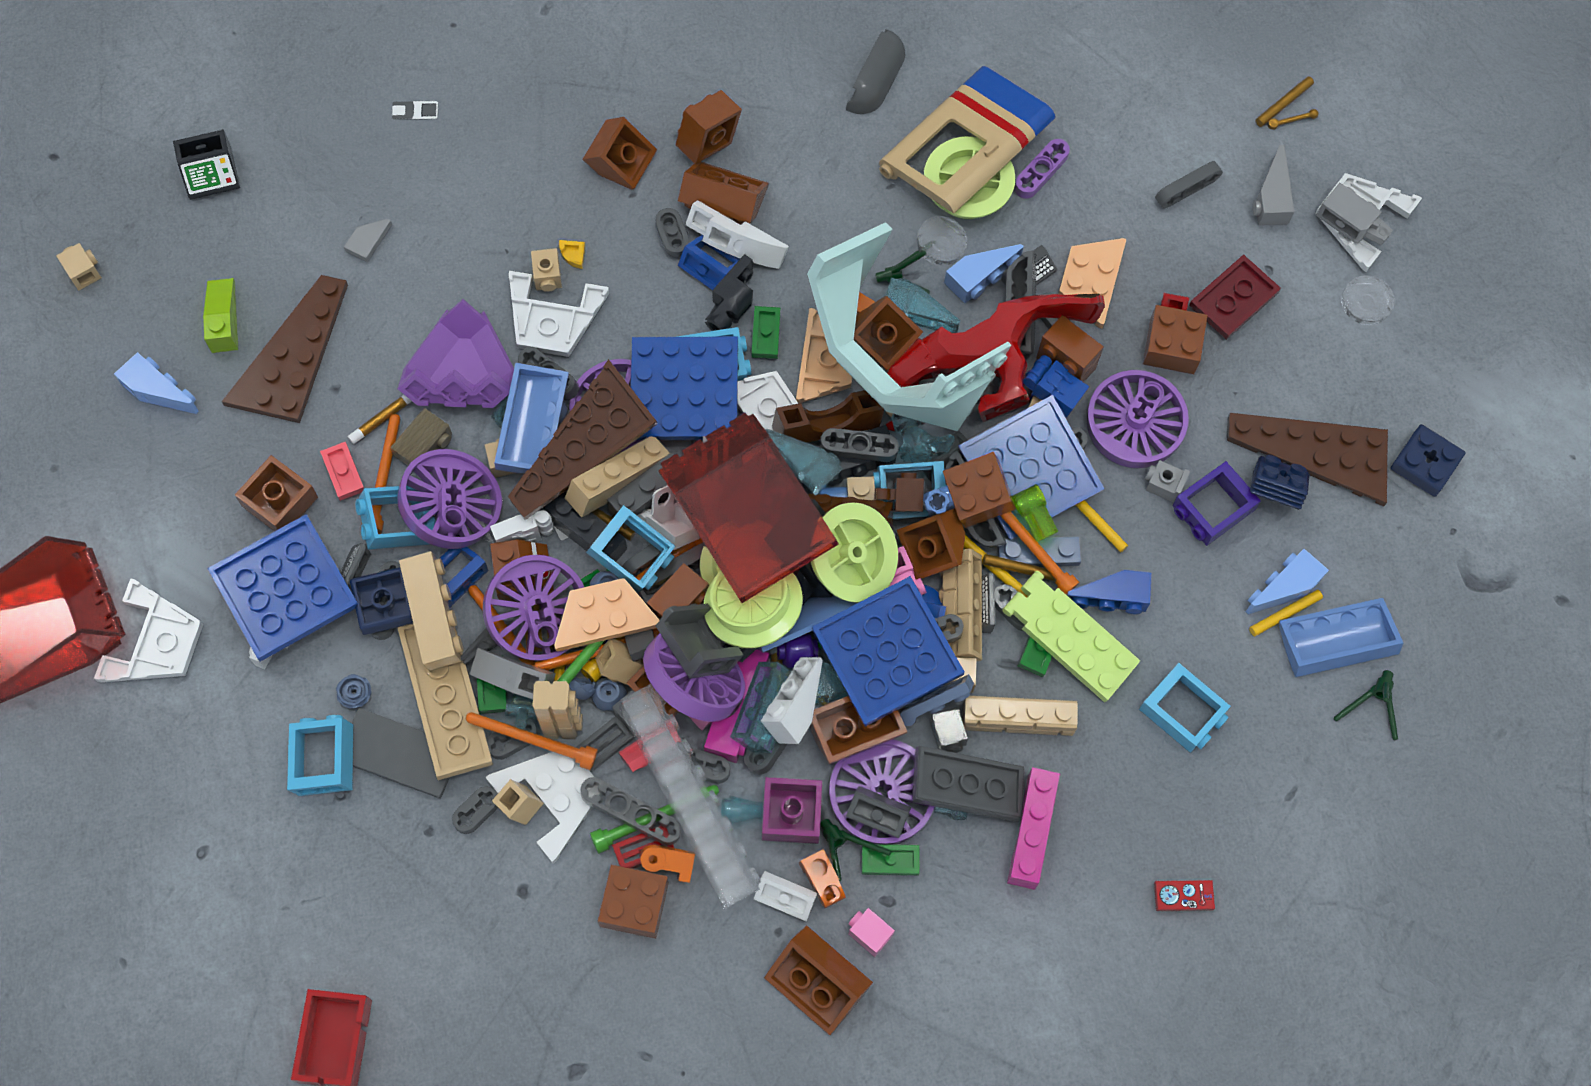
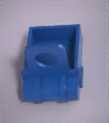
M1046 355L1041 356L1035 361L1033 368L1026 373V377L1023 379L1024 385L1033 391L1029 397L1030 401L1033 396L1044 400L1053 395L1066 418L1089 388L1088 385L1069 373L1068 369L1056 360L1052 365V360Z

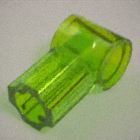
M1037 484L1012 495L1017 511L1021 517L1025 518L1037 542L1058 532L1046 508V499Z

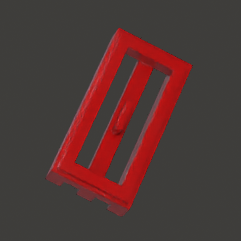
M663 826L658 827L664 831L663 836L667 838L669 836L667 828ZM641 833L615 843L612 847L619 865L634 869L642 866L640 858L627 863L624 860L639 855L642 849L648 845L662 846L664 844L654 841L621 854V849L650 838Z

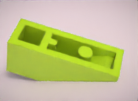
M234 278L207 281L203 313L204 340L212 353L238 350Z

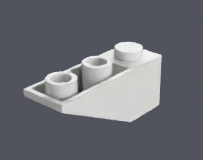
M800 657L761 719V723L778 743L799 744L811 725L823 662L821 657Z

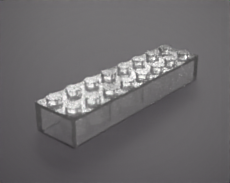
M650 684L620 699L619 710L725 910L759 891L758 884L761 883V880L754 867L748 868L744 860L747 857V853L740 841L735 843L731 832L734 830L726 815L721 817L717 809L720 805L719 800L713 790L708 792L704 781L707 779L701 766L693 764L691 760L692 749L686 739L681 741L677 731L680 727L674 715L667 714L664 709L666 701Z

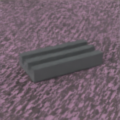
M617 716L613 717L576 747L580 749L581 746L586 748L587 745H592L617 725L619 729L594 747L598 749V754L624 733L625 736L595 759L592 769L589 770L590 772H593L634 739L632 733Z

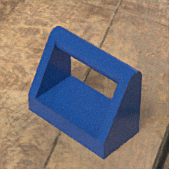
M701 235L684 247L678 266L713 290L740 258L703 242L704 235ZM706 244L733 264L728 268L701 250L702 247Z
M468 547L448 549L440 557L444 568L460 553L471 561L447 583L451 594V600H448L449 608L468 591L471 585H474L489 571L486 562Z

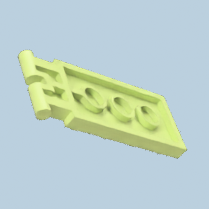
M1035 571L1021 587V590L1028 597L1026 598L1022 593L1017 592L1002 609L1003 613L1009 617L1014 615L1025 625L1022 628L1023 631L1105 703L1138 665L1140 660L1059 588L1055 591L1042 581L1044 575L1039 571Z

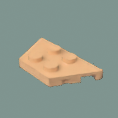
M1124 238L1071 246L1058 293L1062 295H1103L1105 308L1095 324L1103 329L1123 255L1126 243Z
M809 308L796 395L798 403L849 389L852 384V376L829 353L817 310L814 308Z
M625 578L571 590L554 646L556 651L559 652L655 629L659 619Z

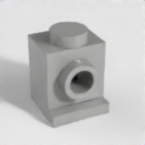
M1159 460L1157 467L1151 465L1145 480L1150 481L1146 491L1174 503L1176 497L1180 495L1190 471L1186 469L1183 471Z

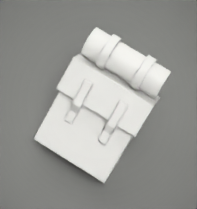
M670 484L656 490L652 497V508L644 510L637 516L674 544L676 547L673 550H676L702 538L704 524L679 506L678 503L674 504L675 486ZM668 492L667 501L658 504L660 496Z
M541 510L526 520L520 514L491 525L490 528L496 543L517 539L539 542L542 541L540 533L543 536H549L552 534L554 526L550 514L545 510Z

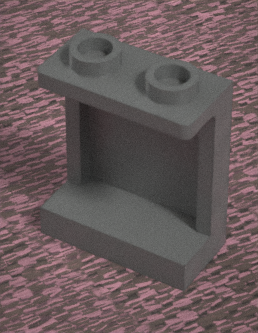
M708 603L679 607L671 606L663 612V617L656 624V628L689 679L729 673L743 656L738 646L723 648L704 620V615L711 609Z

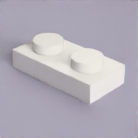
M764 871L754 900L807 921L817 893Z

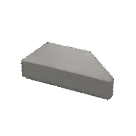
M385 219L357 227L344 246L345 252L368 262L392 225L391 220Z

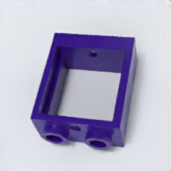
M1225 461L1178 495L1172 506L1176 516L1182 521L1185 520L1191 527L1194 537L1199 541H1203L1208 546L1253 513L1261 500L1256 495L1251 494L1249 486ZM1216 480L1240 509L1212 528L1189 499Z

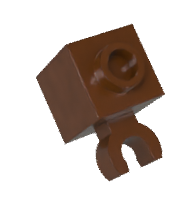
M900 473V478H893V489L875 488L874 499L892 500L893 511L923 512L924 479L917 478V473Z

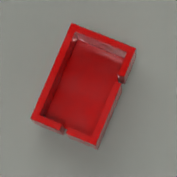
M307 989L291 1076L292 1081L299 1084L325 1086V1084L328 1086H358L367 1034L362 1030V1026L368 1027L372 1000L368 996Z

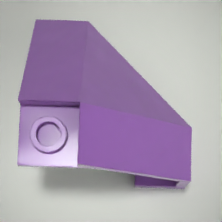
M462 299L450 311L446 310L409 360L403 369L397 389L417 406H429V403L444 404L445 407H466L469 404L482 405V408H494L509 395L514 367L485 312L479 313Z

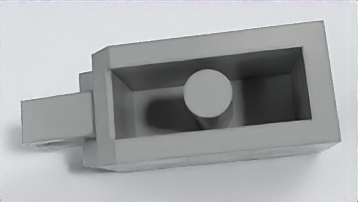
M1341 183L1324 200L1316 214L1318 218L1353 242H1361L1366 237L1382 245L1393 231L1379 218L1382 211L1377 209L1373 203L1357 195L1353 189Z

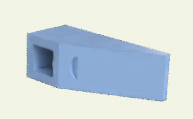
M1019 244L964 256L946 271L944 284L964 303H967L972 298L975 300L981 296L986 286L990 283L995 284L1002 278L1003 272L1021 256L1024 246Z
M137 352L114 373L120 384L139 401L193 414L199 412L194 404L196 401L195 397L188 390L184 389L181 391L177 388L176 385L178 383L167 372L164 375L158 371L160 367L149 356L145 359Z
M1305 549L1298 555L1292 553L1282 564L1286 568L1280 574L1275 571L1266 580L1267 588L1263 592L1259 589L1256 590L1248 599L1251 605L1246 610V613L1249 615L1301 599L1323 579L1329 570Z

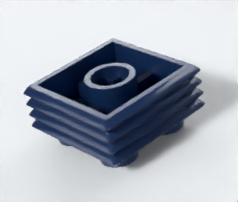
M1420 424L1392 464L1391 470L1433 497H1436L1466 452L1428 427ZM1426 458H1429L1431 462H1426Z
M1273 455L1260 456L1253 470L1250 492L1251 494L1299 510L1302 509L1306 495H1308L1310 474L1302 465L1292 464L1290 466L1281 463V460Z
M401 567L350 580L352 594L358 603L355 609L363 635L413 623ZM382 597H386L388 600L385 605L380 604Z

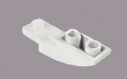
M698 200L692 204L685 224L704 235L703 242L738 258L745 254L753 260V263L779 269L789 247L746 221L740 225Z

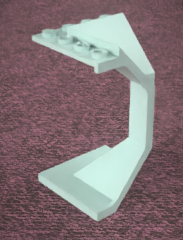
M885 222L818 254L807 275L829 353L886 412L958 431L965 419L972 413L977 401L983 396L988 384L995 378L996 374L994 371L996 368H999L1007 360L1006 353L1012 345L1006 342L947 377L941 373L933 383L900 387L854 341L860 287L893 229Z

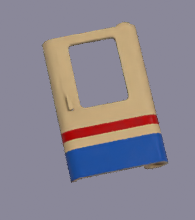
M982 66L879 161V170L887 179L896 180L900 177L954 214L1056 118L1055 113L1043 101L992 69ZM954 122L984 141L986 145L944 184L938 185L906 164V162L948 123Z

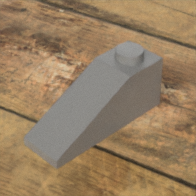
M1279 145L1257 200L1253 202V215L1257 216L1258 225L1289 224L1294 214L1285 145Z

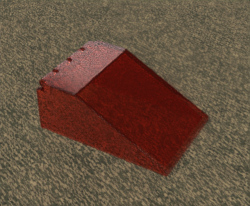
M746 412L729 422L731 427L728 429L723 425L706 435V442L703 443L700 439L683 449V456L679 457L678 454H675L660 463L663 468L658 470L680 510L741 603H744L839 545L837 539L769 434L754 414L748 416Z
M45 536L0 568V704L90 666L101 659L102 655H107L122 644L120 639L126 635L120 618L115 616L117 610L110 593L106 592L108 587L101 569H96L99 564L93 548H86L85 542Z

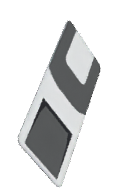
M393 102L392 119H436L438 102Z

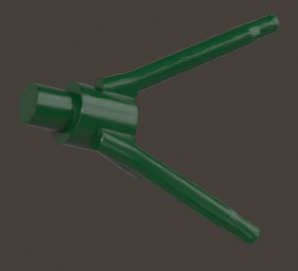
M930 242L897 265L887 267L885 271L875 273L877 283L888 281V283L895 282L897 285L929 295L930 290L904 280L902 269L925 256L926 251L933 247V243Z
M1384 670L1382 676L1377 679L1376 685H1373L1365 694L1333 718L1334 721H1339L1368 698L1375 696L1386 703L1392 739L1397 740V726L1392 703L1393 672Z
M824 819L820 823L823 829V836L829 845L833 868L839 878V882L842 879L837 849L845 841H851L885 855L891 854L890 850L839 830L838 826L833 825L830 819Z

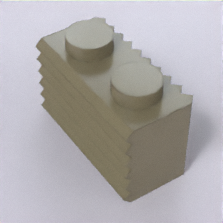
M424 408L390 449L394 457L409 466L420 455L447 447L451 441L452 432L447 423Z

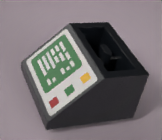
M224 129L173 141L179 170L190 200L240 188L232 148Z

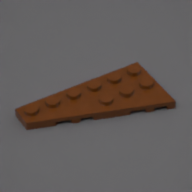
M321 275L222 400L224 406L300 423L348 287L346 280Z
M609 359L597 378L588 386L589 389L580 401H577L555 431L551 441L539 453L537 460L525 472L508 495L510 501L525 520L568 490L572 479L612 458L657 425L655 418Z
M1230 413L1228 415L1227 441L1255 453L1261 452L1266 455L1276 456L1281 460V463L1302 465L1307 469L1310 476L1333 486L1339 485L1347 488L1353 494L1360 497L1362 495L1375 500V503L1381 506L1386 505L1388 429Z

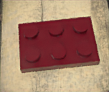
M1243 254L1192 299L1189 306L1196 313L1208 315L1207 323L1227 340L1280 292L1281 287Z

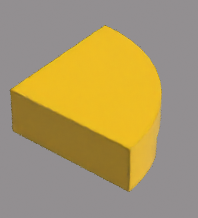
M559 240L563 259L571 266L583 269L585 242Z

